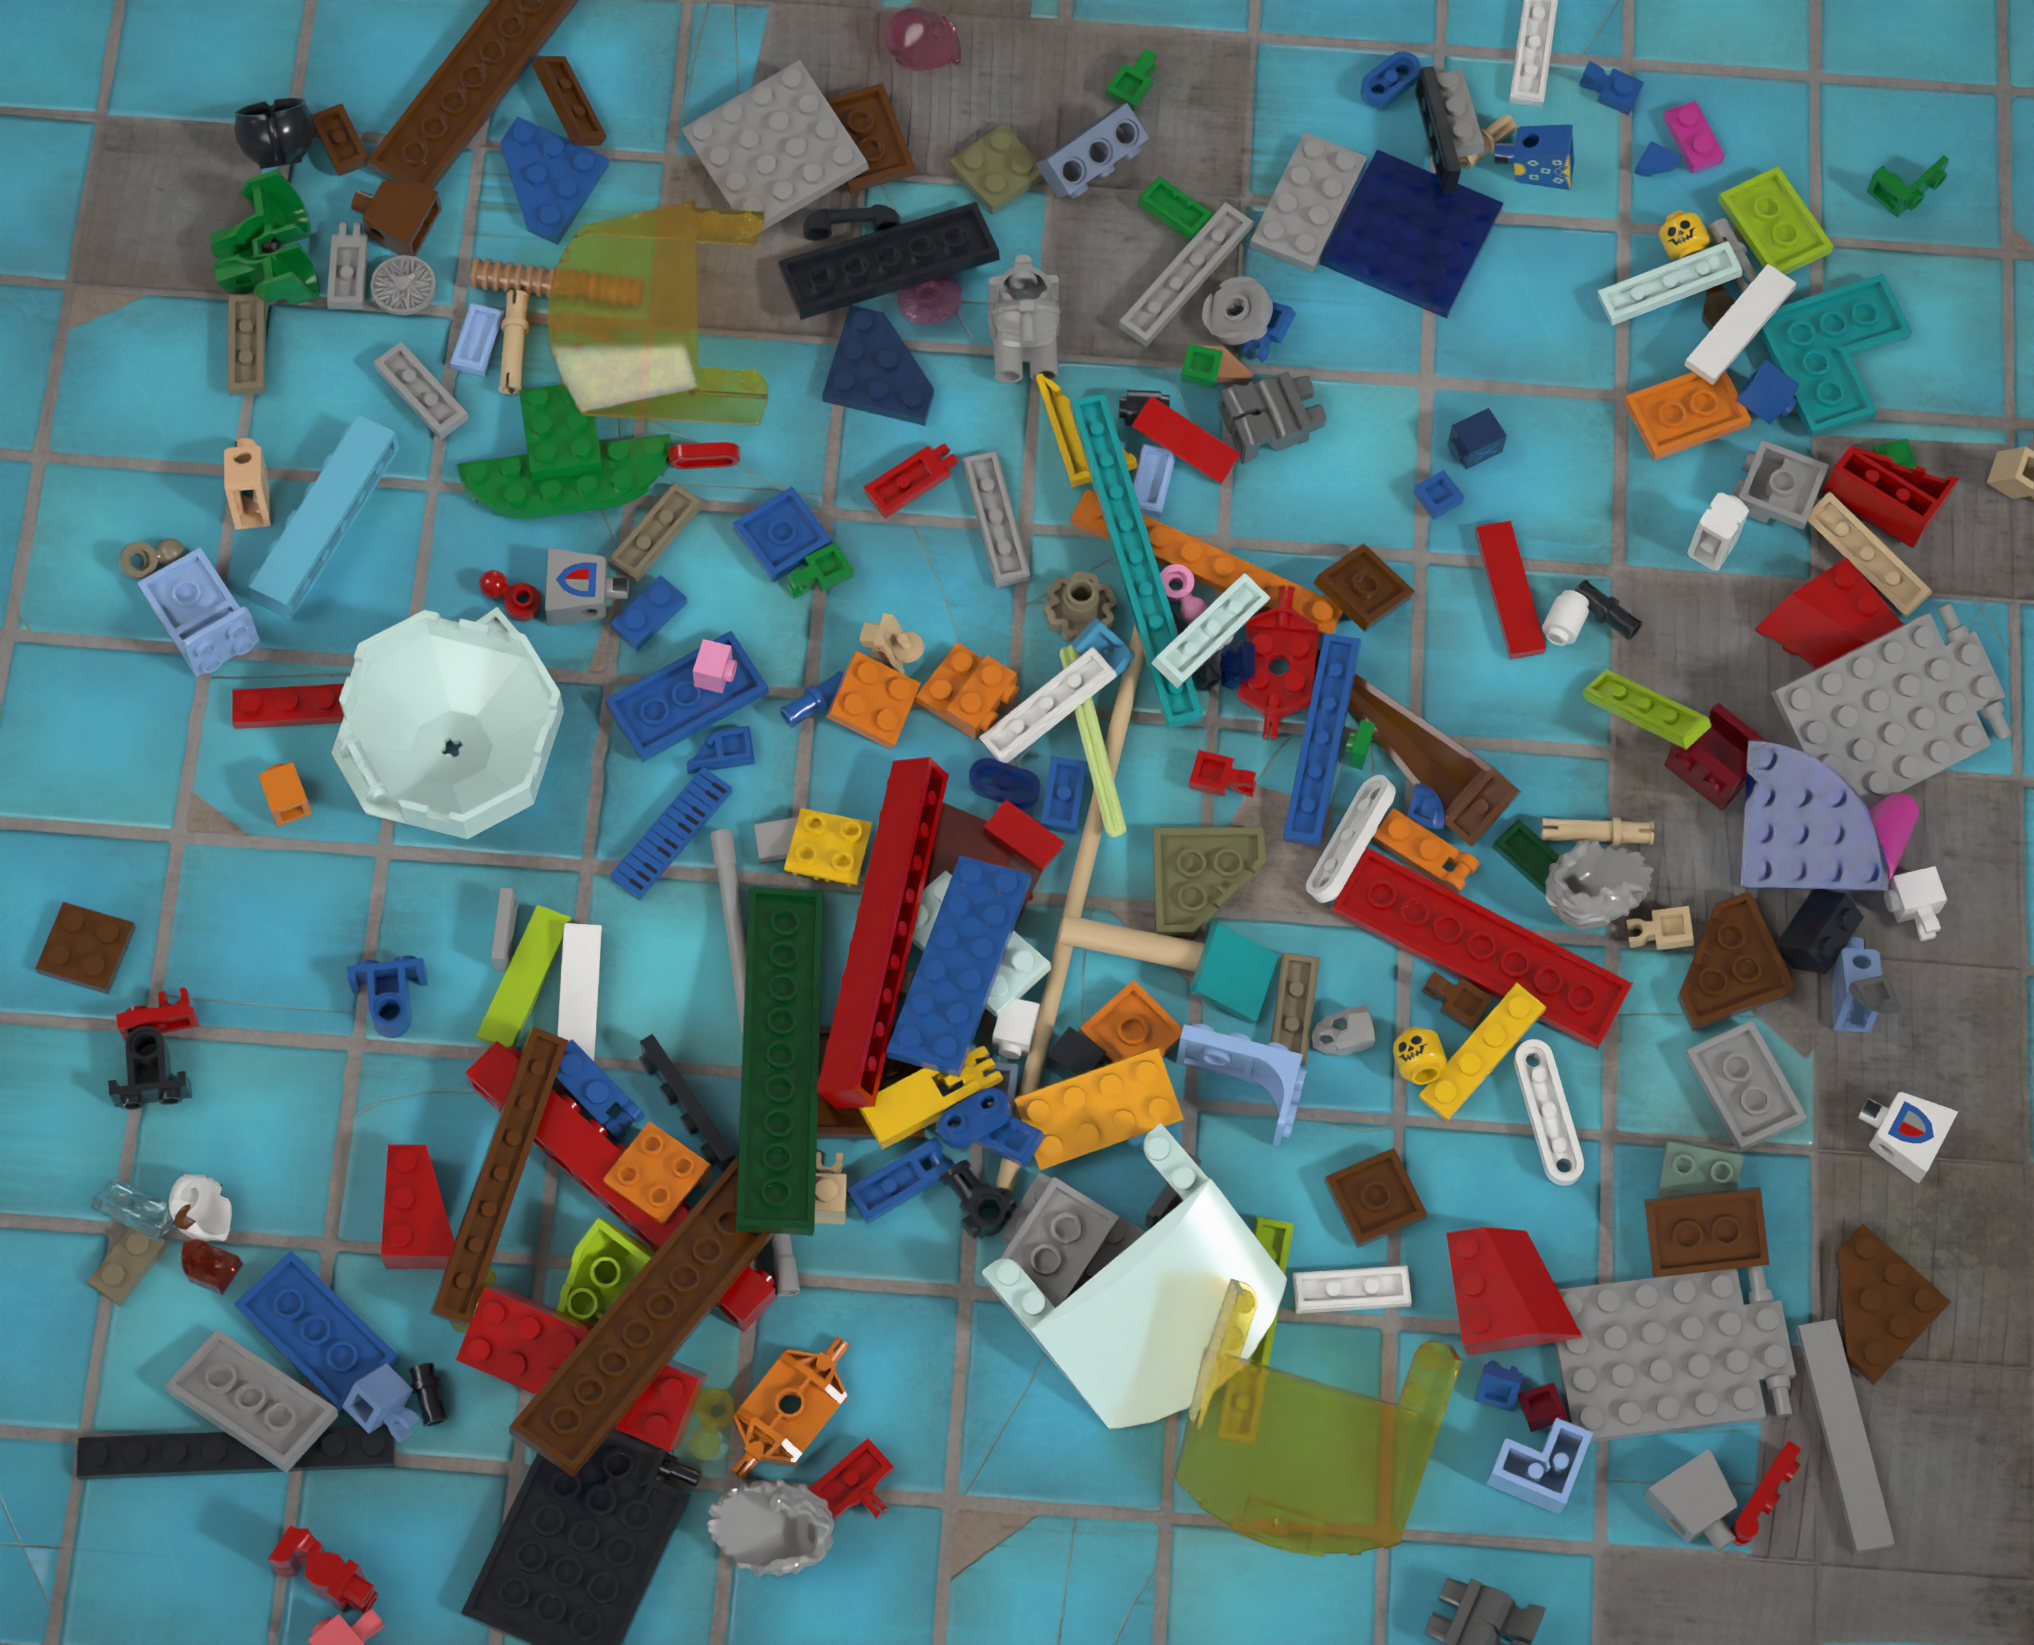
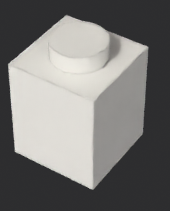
M1016 998L998 1014L992 1037V1049L998 1050L1001 1056L1010 1059H1019L1020 1056L1027 1057L1040 1011V1004Z

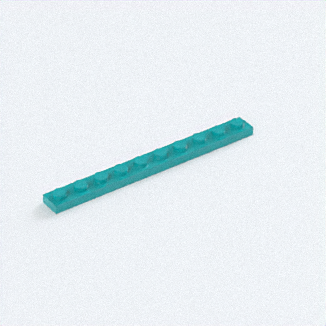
M1102 393L1071 400L1070 410L1166 729L1201 722L1203 713L1192 677L1190 676L1177 689L1152 664V661L1179 634L1106 394Z

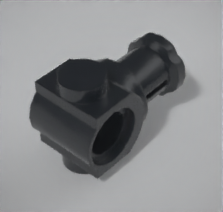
M965 1159L952 1166L941 1177L940 1181L944 1186L949 1185L960 1198L959 1208L966 1215L961 1220V1224L971 1238L979 1237L981 1240L985 1236H994L1000 1233L1006 1221L1011 1218V1212L1017 1208V1204L1005 1189L999 1191L997 1188L991 1187L989 1183L981 1184L969 1169L971 1164ZM985 1208H992L999 1213V1216L994 1220L987 1221L980 1217L979 1212Z

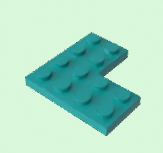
M1884 274L1780 306L1759 331L1775 367L1799 383L1793 398L1797 400L1795 408L1810 438L1875 418L1877 409L1851 357L1909 339L1912 333Z

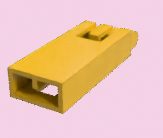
M985 1046L978 1047L968 1053L960 1077L923 1068L879 1091L875 1107L859 1108L881 1149L883 1150L938 1121L945 1111L979 1091L1001 1082L1003 1076L1000 1071H996L986 1077L984 1076V1074L996 1067L992 1058L977 1064V1061L988 1055ZM961 1080L965 1085L944 1097L937 1088L938 1085L945 1082L948 1089H951L954 1084Z

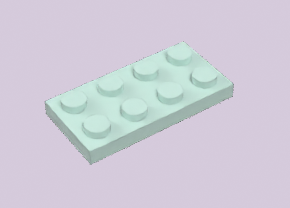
M946 870L926 887L922 893L912 942L923 952L952 877ZM1014 930L985 1007L996 1018L1015 998L1019 999L1051 970L1050 962Z

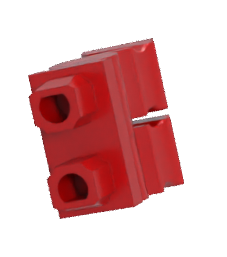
M290 1525L268 1558L276 1575L283 1577L296 1576L301 1566L306 1564L305 1578L312 1591L322 1599L331 1601L332 1605L343 1613L350 1606L364 1615L372 1608L379 1597V1594L374 1591L375 1586L366 1580L359 1564L351 1559L345 1564L338 1554L326 1552L322 1543L311 1534L308 1528L299 1529Z

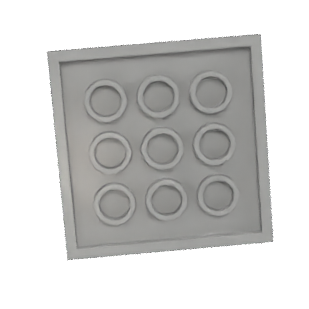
M800 60L681 129L684 137L749 238L869 169L866 159Z

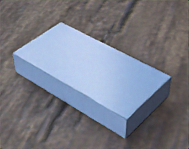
M474 303L470 304L450 361L451 369L485 377L501 332V322L505 319V311Z
M1142 443L1137 462L1138 468L1135 470L1132 483L1141 513L1161 518L1176 456L1163 447Z

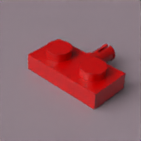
M867 1438L808 1490L828 1502V1509L832 1513L834 1521L848 1509L860 1503H863L877 1520L881 1517V1513L884 1515L889 1508L876 1496L874 1491L877 1485L894 1471V1466L872 1441Z

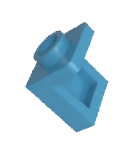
M1097 617L1071 643L1082 655L1094 647L1112 667L1116 675L1124 673L1130 666L1131 660L1135 657V653Z

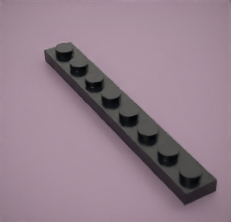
M387 1425L380 1426L369 1434L362 1426L327 1428L288 1472L394 1468L396 1439L390 1433ZM226 1432L78 1438L76 1477L79 1480L284 1472Z

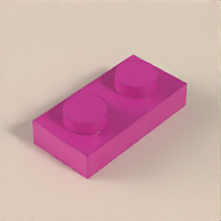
M1696 101L1664 112L1663 120L1691 174L1723 163L1725 155Z

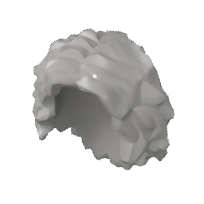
M1587 840L1583 842L1578 841L1572 850L1564 855H1560L1556 863L1550 864V873L1545 881L1546 902L1551 907V911L1556 916H1559L1566 925L1579 930L1606 926L1620 916H1627L1631 909L1638 907L1639 903L1646 898L1647 893L1651 890L1649 884L1652 880L1651 874L1654 869L1644 864L1645 857L1641 856L1638 851L1631 852V850L1622 847L1615 850L1610 846L1603 849L1599 841H1592L1591 843Z
M782 1479L777 1480L775 1483L764 1481L762 1483L753 1482L750 1486L743 1484L739 1488H730L724 1496L717 1500V1503H712L708 1510L711 1518L706 1524L708 1531L711 1533L710 1538L717 1542L725 1555L731 1556L736 1560V1565L740 1569L747 1568L757 1577H761L763 1574H775V1576L779 1577L789 1572L796 1575L804 1567L813 1566L822 1561L833 1545L831 1533L835 1523L832 1513L828 1509V1502L808 1490L805 1484L789 1485L784 1483Z

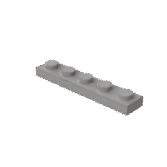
M1225 202L1120 319L1119 329L1147 347L1253 227V221Z

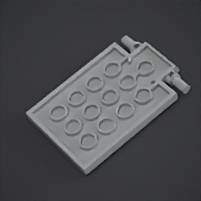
M1951 602L1937 608L1947 629L1944 633L1949 642L1947 644H1944L1931 614L1927 613L1770 692L1832 824H1838L1870 808L1891 793L1901 792L1990 746V740L1976 713L1979 710L1984 719H1989L1998 740L2012 735L2002 714L2005 709L2000 701L2006 695L1976 631L1968 632L1965 624H1960Z
M1763 1266L1747 1267L1752 1292L1748 1294L1750 1304L1746 1305L1743 1302L1737 1268L1558 1289L1583 1338L1554 1342L1569 1423L1593 1432L1590 1442L1764 1421L1766 1412L1760 1383L1766 1382L1768 1392L1773 1394L1777 1417L1784 1418L1793 1415L1788 1389L1791 1388L1790 1379L1796 1376L1782 1303L1781 1300L1773 1301L1772 1291L1767 1289Z

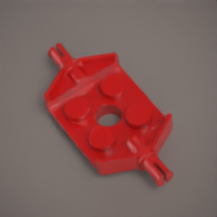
M1285 585L1279 587V599L1276 608L1253 616L1246 622L1247 630L1240 689L1237 691L1238 700L1242 704L1263 715L1264 727L1262 738L1269 740L1270 736L1271 741L1278 739V725L1283 717L1310 707L1319 640V625L1294 610L1292 605L1295 588L1288 586L1286 597ZM1281 659L1288 662L1290 666L1284 674L1276 675L1269 670L1272 662Z

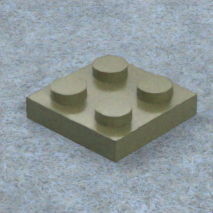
M1004 124L949 160V168L992 215L1045 179L1035 164L1038 162L1036 158Z

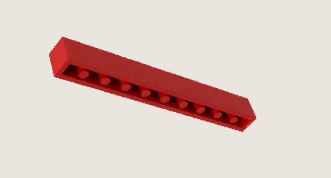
M931 757L893 761L890 776L887 780V789L879 814L875 841L872 844V854L864 879L861 902L857 909L855 928L849 944L846 967L841 978L839 997L834 1009L829 1040L826 1043V1053L821 1074L818 1078L816 1093L836 1109L875 1107L887 1054L886 1051L890 1041L949 774Z
M496 1041L465 1072L469 1086L500 1113L521 1054L514 1047L509 1046L506 1049ZM551 1089L533 1143L656 1253L690 1213V1205L684 1200L668 1222L662 1225L605 1185L604 1177L627 1148L621 1143L617 1146L611 1143L606 1138L608 1135L607 1131L596 1120L591 1119L588 1122L578 1113L580 1111L579 1106L568 1095L564 1094L560 1097ZM748 1266L717 1303L716 1307L745 1332L775 1301L776 1295L775 1288L773 1287L775 1282L760 1267L754 1270Z

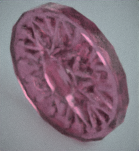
M950 276L908 287L897 292V306L901 314L911 322L923 325L937 324L948 320L957 313L962 304V290L957 281Z

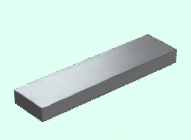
M997 450L963 457L962 466L995 588L1030 581L1031 575Z

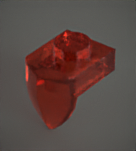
M190 1239L182 1244L181 1266L188 1280L191 1283L223 1295L243 1266L239 1256L212 1246L201 1239Z

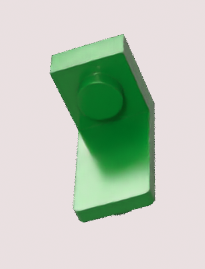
M1943 155L1909 187L1904 184L1897 174L1891 173L1884 166H1881L1873 174L1866 192L1898 218L1906 209L1914 210L1921 203L1925 196L1924 193L1929 188L1935 190L1943 183L1947 177L1945 169L1949 159Z

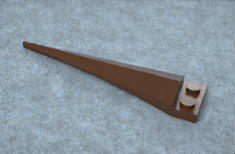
M1317 649L1316 669L1318 668L1320 649ZM1355 673L1349 702L1351 711L1360 721L1364 720L1375 723L1372 736L1414 787L1416 783H1423L1434 790L1443 806L1444 824L1470 847H1474L1522 791L1494 766Z

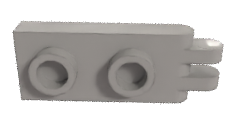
M340 222L339 234H332L327 291L328 309L364 310L368 235L362 234L361 222H354L353 234H348L347 222Z

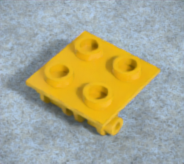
M801 808L784 871L793 872V876L798 874L813 876L814 880L819 881V878H823L826 883H830V880L847 884V887L859 885L862 875L861 867L873 822Z

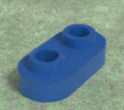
M1404 51L1391 55L1363 78L1360 90L1363 101L1372 107H1384L1390 104L1417 82L1421 69L1419 59L1414 54ZM1402 71L1407 73V75L1402 76L1399 75L1397 72ZM1377 90L1382 92L1383 94L1373 93V91Z
M997 1088L983 1089L945 1111L938 1121V1132L948 1146L964 1148L1004 1125L1011 1116V1104L1005 1093ZM995 1102L991 1108H984L987 1103ZM956 1121H961V1124L958 1127L951 1128V1125L953 1123H955Z

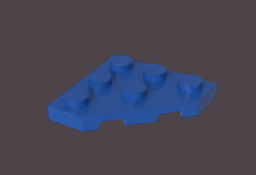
M517 116L500 142L517 200L521 207L524 222L528 232L559 245L609 166L608 158L583 146H573L570 140Z

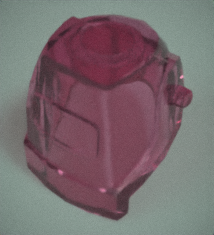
M915 7L895 13L889 21L886 31V46L895 57L896 62L903 68L924 71L933 70L950 63L955 65L961 63V47L957 32L945 16H940L935 11L927 8Z

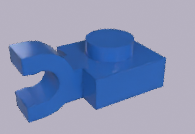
M1589 61L1579 86L1599 92L1600 96L1597 102L1629 115L1644 82L1614 68L1608 76L1603 68Z

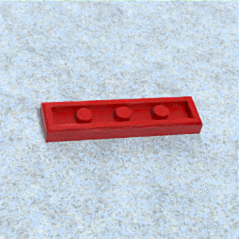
M1511 520L1477 526L1475 536L1509 660L1544 654L1546 646Z

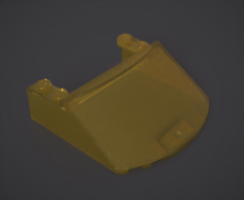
M696 200L585 224L577 231L565 248L555 270L548 300L547 327L551 355L555 359L560 372V380L563 387L568 388L575 400V406L582 415L745 425L761 424L768 400V385L765 378L757 370L698 367L696 242L756 246L759 235L764 227V212L696 207Z
M1231 1278L1208 1347H1204L1175 1471L1176 1480L1206 1512L1213 1514L1216 1518L1228 1524L1229 1528L1235 1532L1273 1548L1315 1556H1325V1553H1347L1348 1556L1361 1555V1551L1381 1547L1385 1550L1399 1545L1462 1365V1360L1453 1345L1437 1340H1430L1421 1344L1414 1354L1398 1403H1390L1241 1358L1240 1356L1258 1306V1297L1250 1284Z

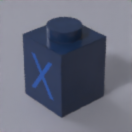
M1487 408L1452 425L1447 445L1452 457L1455 460H1460L1467 470L1503 452L1507 435L1491 410Z

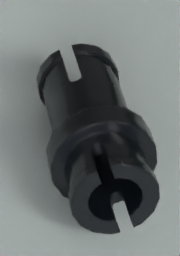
M423 1363L410 1368L409 1372L413 1380L410 1387L413 1389L412 1394L417 1395L423 1418V1426H434L447 1421L448 1416L445 1413L439 1390L442 1382L441 1378L435 1375L434 1364Z

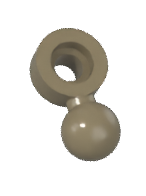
M173 538L162 540L156 549H153L144 542H134L121 550L118 557L119 568L124 575L131 579H142L155 571L157 563L167 566L185 556V549L180 541ZM133 555H137L141 559L139 568L134 567L131 563Z

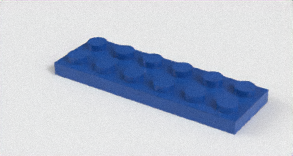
M959 856L886 1051L888 1058L960 1077L1031 883L1030 874Z

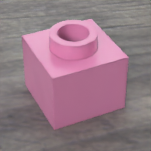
M703 639L693 669L695 687L723 694L726 682L733 681L737 668V661L733 660L731 646Z

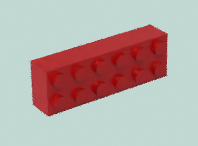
M495 1284L484 1287L455 1360L533 1394H537L594 1326ZM671 1359L617 1424L615 1429L669 1452L678 1448L708 1374Z

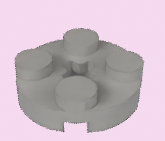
M1240 276L1225 280L1219 285L1221 289L1214 296L1210 293L1204 302L1202 319L1205 326L1220 344L1238 345L1250 340L1261 339L1267 332V324L1273 312L1271 297L1264 287L1251 277ZM1242 305L1244 309L1242 313L1237 316L1231 315V312H1235L1237 307Z

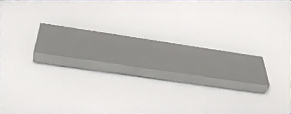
M1836 1319L1798 1325L1796 1331L1854 1554L1891 1548L1895 1545L1837 1321Z

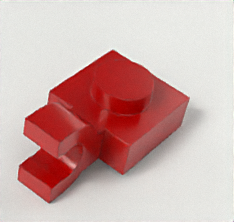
M1198 750L1189 780V788L1225 797L1227 787H1230L1239 794L1253 797L1256 787V772L1234 769V758Z

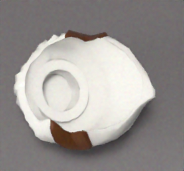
M184 1174L177 1179L172 1187L168 1201L173 1224L182 1233L198 1241L226 1240L230 1231L232 1206L231 1200L221 1194L222 1184L214 1181L213 1178H207V1176L199 1174Z

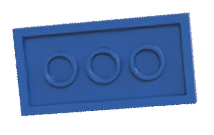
M732 631L713 640V642L731 646L733 660L737 661L734 679L732 682H726L723 694L694 686L693 669L700 650L698 648L605 699L607 709L642 763L769 693L767 684Z
M292 1251L234 1303L235 1308L341 1413L345 1411L342 1406L355 1382L387 1363L391 1367L399 1360L398 1355Z

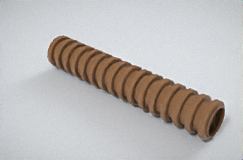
M475 257L470 267L469 282L473 289L482 286L483 290H488L491 287L495 292L504 289L505 293L514 290L515 294L516 290H521L528 293L529 296L536 293L537 297L542 298L543 294H545L549 299L558 296L559 300H564L565 297H568L571 302L580 299L581 303H586L587 300H590L591 304L594 305L599 301L603 306L612 303L613 307H618L619 304H622L625 309L634 306L635 310H640L644 303L645 283L640 278L636 282L633 281L632 277L622 280L621 276H616L613 279L610 274L600 277L599 273H594L593 276H590L587 271H584L583 274H579L577 270L568 273V270L564 268L559 272L556 267L546 270L545 266H540L539 269H536L533 264H530L528 267H525L523 263L514 266V263L510 261L507 264H503L501 260L492 263L491 259H486L485 262H482L479 257Z

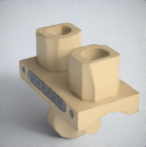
M883 613L880 623L865 621L859 639L863 647H871L872 659L902 674L905 673L903 662L911 663L916 661L923 654L925 646L922 638L917 633L912 631L904 632L894 614Z

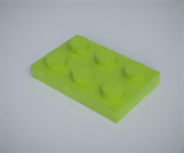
M1779 166L1719 195V204L1763 268L1769 264L1784 275H1787L1830 254L1833 250L1834 245Z

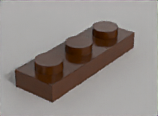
M538 56L533 62L532 67L573 146H601L607 136L565 56Z

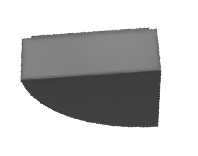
M1887 974L1851 982L1849 990L1851 994L1864 1007L1879 1013L1891 1014L1899 1012L1901 1005Z

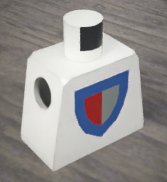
M1898 1092L1889 1108L1868 1098L1858 1118L1878 1128L1869 1144L1871 1149L1913 1181L1920 1183L1929 1170L1958 1112L1904 1092Z

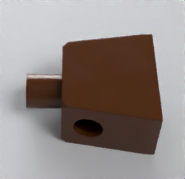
M392 180L382 181L375 195L358 190L351 204L352 210L364 214L362 221L365 233L369 238L400 256L416 257L442 210L438 191Z

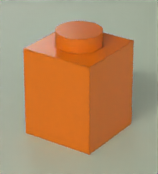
M293 762L272 765L265 772L258 774L277 827L312 814Z

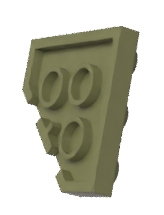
M1264 827L1153 828L1156 934L1171 937H1193L1265 867Z

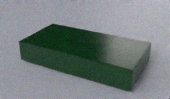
M1518 819L1494 842L1492 848L1546 896L1545 881L1550 873L1549 866L1558 861L1559 855Z

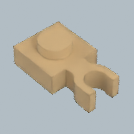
M1689 906L1652 910L1653 921L1646 922L1642 919L1626 920L1628 930L1639 929L1642 931L1640 936L1629 937L1630 948L1643 946L1648 941L1656 940L1657 950L1694 946Z

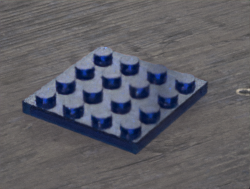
M1377 150L1321 256L1320 265L1447 319L1502 211L1504 203L1458 183L1454 194H1442L1436 174Z

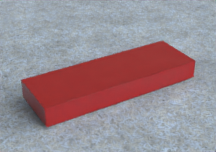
M1152 396L1148 398L1131 425L1132 428L1218 484L1223 483L1240 456V453Z

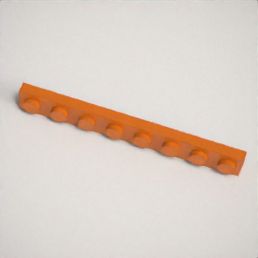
M1086 489L1071 516L1070 524L1110 542L1096 493ZM1142 514L1158 564L1164 567L1173 564L1183 565L1192 572L1195 581L1221 593H1224L1236 580L1246 573L1270 597L1269 601L1260 609L1263 612L1278 606L1280 586H1286V597L1288 586H1292L1295 588L1292 605L1294 610L1319 625L1320 638H1324V633L1334 634L1344 612L1330 599Z

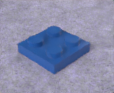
M792 486L732 523L735 533L772 582L804 564V557L833 544L830 535Z

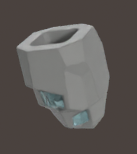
M1366 1005L1344 1009L1339 1013L1328 1015L1316 1024L1311 1036L1312 1048L1324 1055L1345 1056L1358 1053L1373 1047L1375 1043L1374 1027Z

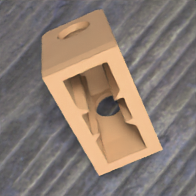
M241 438L235 442V447L227 448L224 451V486L235 530L272 526L268 472L261 446L256 445L253 439ZM253 489V497H246L242 493L243 490Z

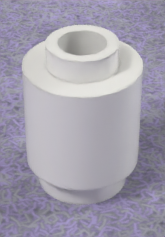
M1565 590L1560 596L1555 598L1542 626L1546 638L1551 643L1558 646L1575 643L1589 613L1587 608L1589 605L1588 599L1572 590Z

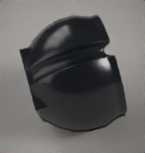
M281 98L275 99L271 106L266 101H262L236 110L234 131L236 140L244 154L260 165V169L302 162V158L309 150L314 137V122L305 99Z

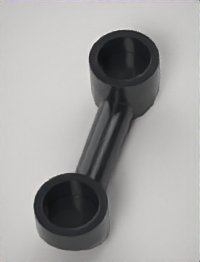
M875 204L867 208L831 211L829 209H821L811 214L805 220L803 229L806 239L821 241L832 235L831 224L873 221V228L876 232L900 225L901 219L894 209L881 204Z

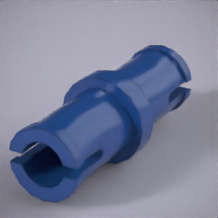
M838 671L816 687L813 685L807 687L805 694L786 706H782L780 714L785 723L790 728H794L798 723L814 713L821 714L826 711L827 705L832 703L844 673Z

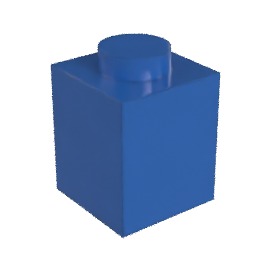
M1765 359L1745 380L1736 401L1771 425L1779 415L1786 417L1797 402L1793 397L1799 383Z

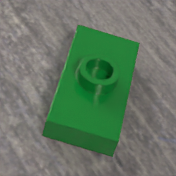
M1160 176L1138 198L1137 205L1189 242L1214 216V213Z

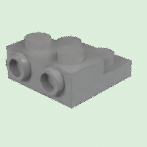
M1761 440L1757 452L1749 451L1742 470L1748 472L1745 481L1738 479L1732 496L1739 498L1749 509L1748 517L1767 524L1770 517L1804 530L1829 465Z

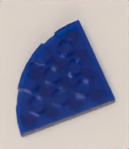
M1748 740L1740 887L1888 892V870L1884 847L1880 844L1871 813L1854 788L1831 767L1805 752L1773 742Z

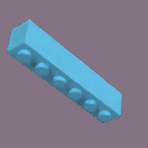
M359 414L352 425L348 424L344 428L340 436V444L334 453L331 452L326 456L316 482L312 481L309 483L304 493V501L298 510H293L288 516L285 531L279 539H274L269 546L267 559L262 567H258L253 571L248 585L255 604L292 621L400 449L395 431Z

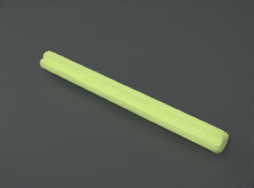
M1073 645L1063 647L1059 652L1063 669L1067 668L1081 656V653ZM1091 696L1077 707L1074 712L1105 831L1109 837L1115 838L1125 834L1127 829Z

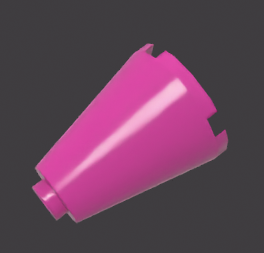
M1891 793L1836 829L1826 841V854L1834 869L1836 870L1840 866L1848 874L1845 879L1863 889L1877 890L1893 878L1920 816L1916 801L1907 794Z

